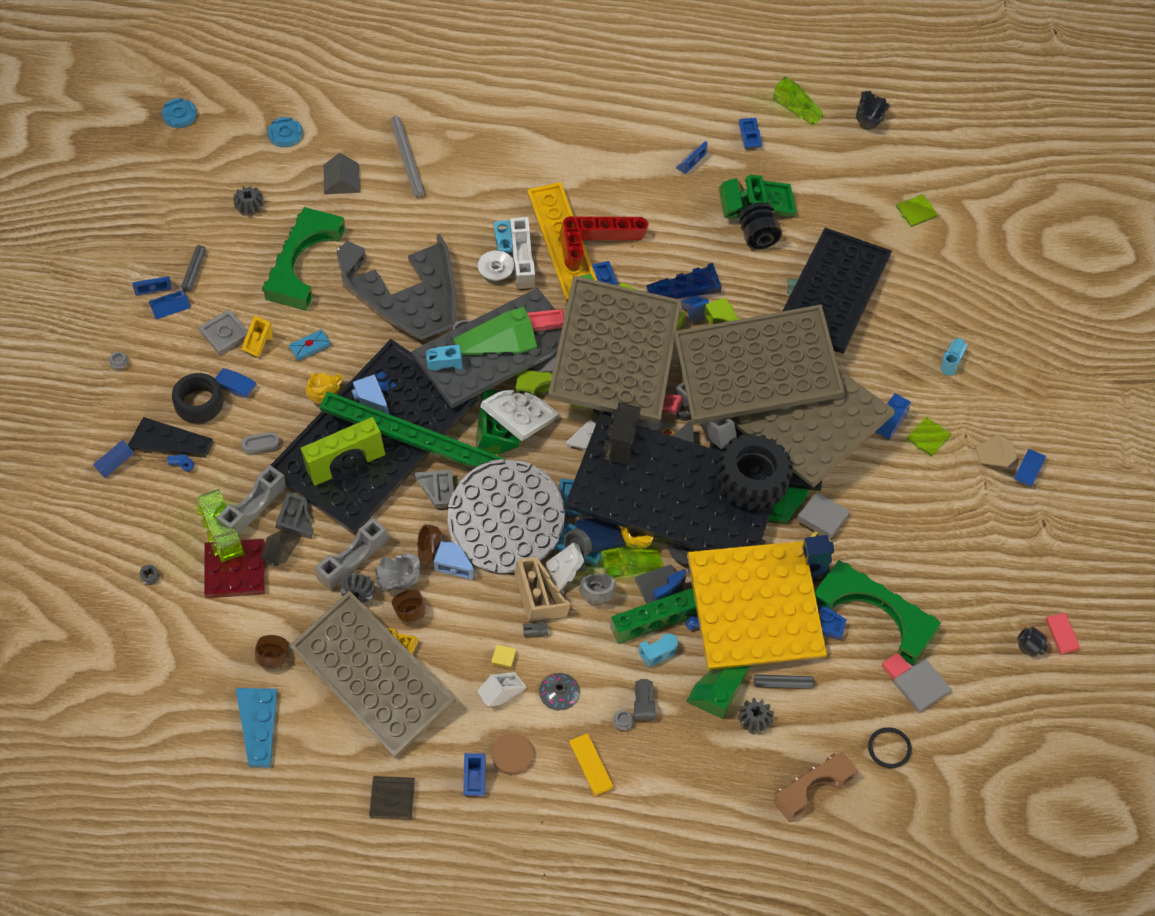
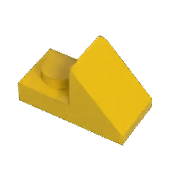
M254 315L241 350L260 357L266 340H272L273 338L272 322Z

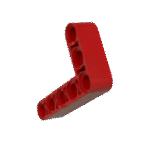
M566 217L560 229L564 263L569 269L574 270L580 267L584 255L582 240H642L645 237L649 223L643 217Z

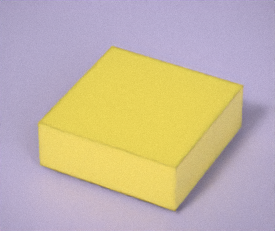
M496 644L491 665L511 670L516 649Z

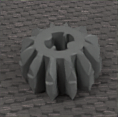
M251 185L248 188L243 186L242 190L237 189L233 197L234 207L238 209L240 214L245 212L246 216L249 213L254 215L255 211H260L264 204L261 191L257 187L252 188Z
M356 572L353 575L348 574L341 584V596L350 591L361 603H368L374 596L375 582L371 580L370 576H364L363 573L361 575Z
M755 697L752 699V703L746 700L744 706L740 707V714L738 715L739 721H742V728L748 726V732L755 729L757 734L760 732V729L766 731L773 721L771 719L773 711L770 710V704L763 705L764 700L762 699L760 702H757Z

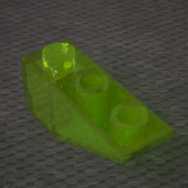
M615 548L601 551L603 573H607L613 578L649 572L663 567L659 551Z

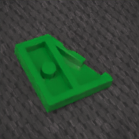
M788 487L782 500L778 503L775 502V505L772 506L768 522L787 525L792 519L793 514L800 508L801 503L808 497L809 490Z

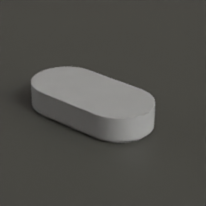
M267 432L245 437L241 442L243 452L247 455L262 454L277 450L280 446V439L276 433Z

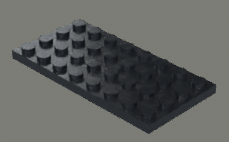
M825 227L782 312L822 304L833 350L844 354L890 259L892 250Z

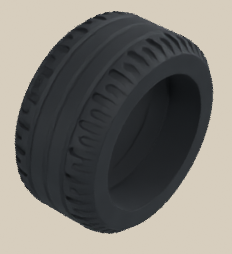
M188 374L179 379L172 390L174 409L178 416L185 421L191 423L208 422V420L216 417L223 407L224 398L221 386L213 376L208 374ZM204 390L213 394L210 400L202 405L191 406L183 402L184 398L194 391Z

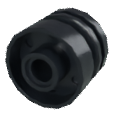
M766 202L754 203L740 212L738 221L748 247L761 250L779 242L783 232L771 204Z

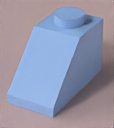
M375 375L353 382L354 390L351 391L355 401L359 400L360 404L389 414L386 401Z
M441 541L434 560L435 571L473 580V566L462 548L453 542L446 543Z

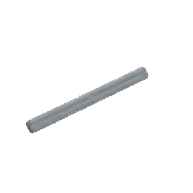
M394 115V117L390 118V122L413 194L420 198L424 195L419 175L401 119Z

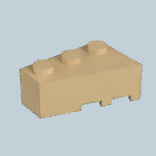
M537 557L517 559L514 574L528 623L567 617L571 604L561 595L559 587L555 586L551 581L549 573Z

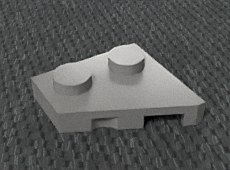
M452 470L415 473L416 481L434 507H448L454 492Z

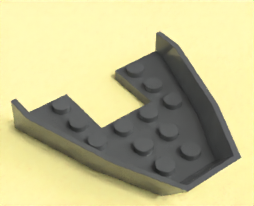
M440 234L437 235V244L408 255V260L420 278L421 283L390 295L376 269L352 279H348L345 273H341L343 287L384 321L414 339L422 340L453 327L456 316V291L448 246Z

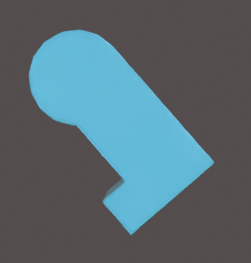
M510 220L494 222L497 251H503L507 254L513 253ZM500 226H505V227H507V228L498 229V227H500Z
M460 344L427 350L426 362L428 369L439 370L449 367L463 369Z
M664 634L660 640L650 645L647 641L640 643L638 653L647 667L650 668L676 653L678 639L673 634Z

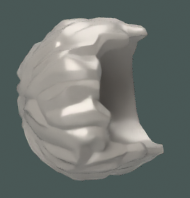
M600 573L589 574L580 581L579 592L587 602L594 604L605 603L613 596L616 582L607 573L604 575Z

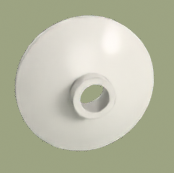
M490 251L479 259L478 270L484 278L499 281L506 279L512 274L514 261L509 254L503 251Z

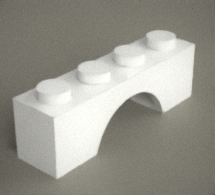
M528 217L510 218L517 289L535 288V270L531 254Z

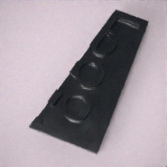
M143 417L128 446L133 452L135 450H143L144 453H152L154 451L163 452L166 455L177 453L189 457L206 458L214 441L212 438Z

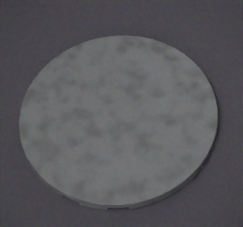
M517 459L493 460L476 467L460 481L452 493L448 505L447 523L453 543L462 548L471 564L492 573H514L517 559L537 557L540 562L543 561L556 547L564 528V503L554 481L543 470L531 465V463Z

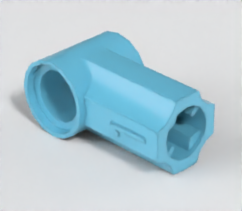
M953 339L947 352H945L940 367L945 375H954L957 372L958 365L968 346L963 339Z

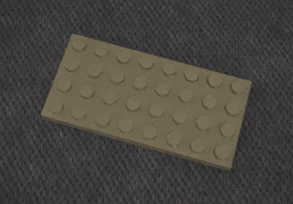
M350 591L342 596L289 645L395 758L404 752L456 702V699Z

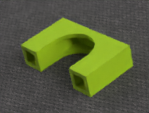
M373 417L301 448L306 470L314 486L332 478L330 464L338 455L345 451L361 449L367 462L385 455L381 432Z

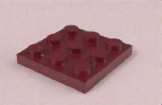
M264 539L204 543L205 598L265 594Z

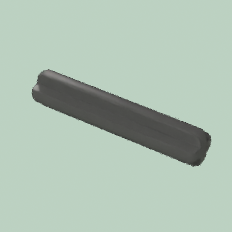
M197 245L181 285L184 291L189 292L193 287L206 252L204 246Z
M754 675V686L813 688L814 677Z

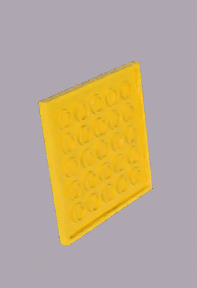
M803 541L688 552L687 557L707 670L825 658L827 656L810 567L806 565L802 549Z

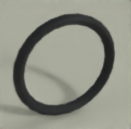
M881 728L871 735L868 742L870 756L883 767H900L911 756L912 746L909 738L896 728ZM883 732L899 734L907 744L908 750L905 758L895 764L879 760L872 748L875 737Z

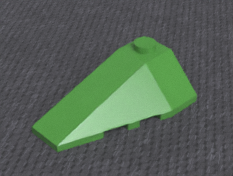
M524 307L505 312L453 338L455 345L460 344L461 355H483V353L495 352V354H502V352L521 354L537 349L532 324Z

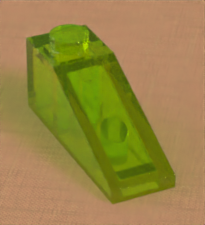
M784 77L775 86L773 100L814 126L824 116V113L813 100L792 80Z

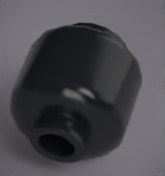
M1025 627L1017 637V641H1019L1018 647L1031 657L1038 654L1042 655L1048 648L1046 644L1048 638L1035 627Z

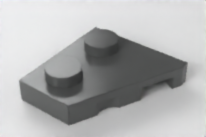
M287 492L275 528L312 539L313 530H311L306 498Z

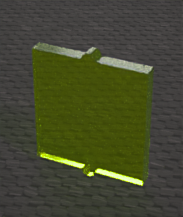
M923 194L896 205L902 214V218H905L911 227L938 217L937 212L932 207V203H929Z
M926 417L906 440L914 444L918 450L921 449L932 457L952 434L942 428L941 424H936Z

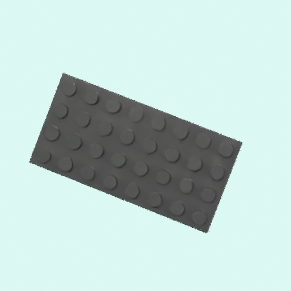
M538 288L412 351L413 358L451 409L557 354L562 328L533 331L537 349L521 354H513V352H502V354L487 352L483 353V355H461L463 369L449 367L430 370L427 367V350L455 345L453 338L505 312L524 307L527 313L555 310Z

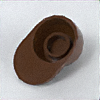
M430 524L423 525L418 534V558L422 567H427L430 564L433 552L439 548L443 538L440 529Z
M417 590L401 592L392 600L395 613L402 623H416L426 614L424 600Z
M277 635L260 637L255 647L256 663L265 669L281 667L288 649V641Z

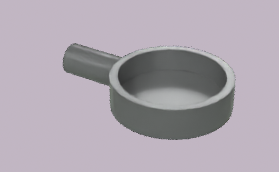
M575 528L565 534V548L572 543L579 544L583 559L590 554L592 550L591 540L583 530ZM585 559L581 567L578 569L579 572L586 571Z

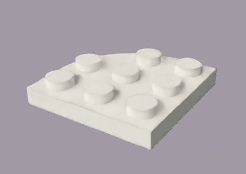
M514 390L498 392L482 401L480 406L521 441L551 424L559 416L557 411L540 398L526 392L524 395L514 393Z

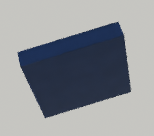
M596 518L576 520V528L583 530L591 540L592 550L590 553L625 549L626 543L615 524Z

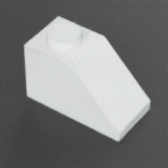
M515 672L490 675L477 692L482 697V701L490 707L502 705L527 687Z

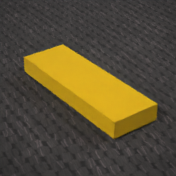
M588 733L569 740V745L593 796L595 797L612 790L613 784Z

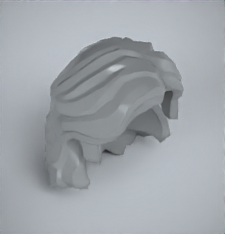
M405 553L401 556H395V560L388 556L380 559V565L375 568V577L378 580L377 584L383 590L408 589L419 580L420 563L417 555Z

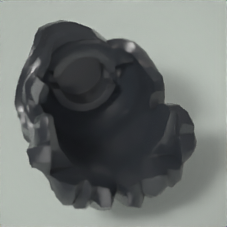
M871 91L861 92V99L857 107L856 118L861 125L867 128H875L884 121L885 113L891 106L889 103L886 104L885 98L875 97V94H872Z

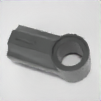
M648 679L635 681L634 720H655L653 681Z

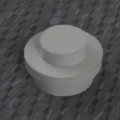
M114 352L109 359L110 366L117 370L123 369L128 364V357L122 352Z
M626 710L618 711L613 717V724L619 730H628L633 725V716Z

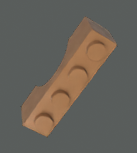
M843 751L837 755L835 753L831 754L825 760V763L821 765L816 764L809 770L808 774L805 776L799 775L792 781L791 785L788 787L782 786L776 791L774 804L788 822L806 811L808 805L806 793L813 786L828 784L840 789L856 778L858 770Z

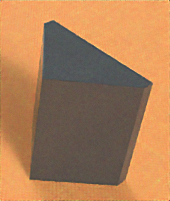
M338 153L323 165L324 194L360 193L359 164L356 161Z

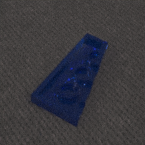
M712 262L707 264L705 268L700 269L698 267L692 269L691 273L685 275L680 273L673 279L666 278L646 285V291L652 294L679 299L721 292V284Z

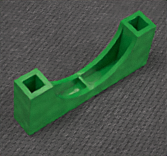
M303 207L301 213L297 215L295 226H292L290 229L288 240L284 241L281 254L277 255L276 264L270 270L268 281H265L262 291L264 292L265 300L307 311L313 298L312 288L296 277L293 272L294 264L299 255L313 244L323 241L339 242L345 230L344 217Z
M840 560L837 561L815 591L816 603L831 610L845 602L859 601L872 604L885 611L894 620L900 632L901 644L897 653L912 666L921 657L941 625V622L935 616L925 613L917 605L907 602L899 594H894L884 585L874 582L866 574L856 571L850 564L843 563Z

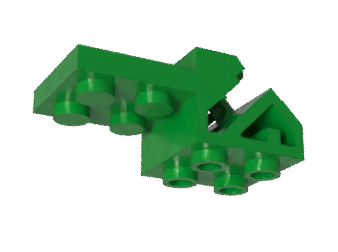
M750 174L745 179L747 189H744L737 178L725 181L719 187L724 218L738 219L740 212L744 208L759 202L771 204L776 215L794 217L797 213L791 184L764 181L762 176Z

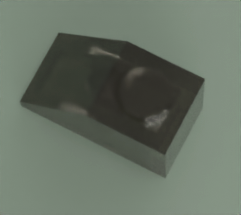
M283 530L268 536L261 559L267 561V564L271 566H279L285 563L300 541L301 536Z

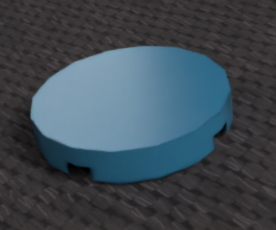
M183 98L170 100L164 105L161 112L163 121L172 128L189 126L194 122L197 115L195 105L189 100H183Z
M281 117L274 120L268 127V138L275 146L290 147L301 140L302 127L297 120L294 121L289 117Z

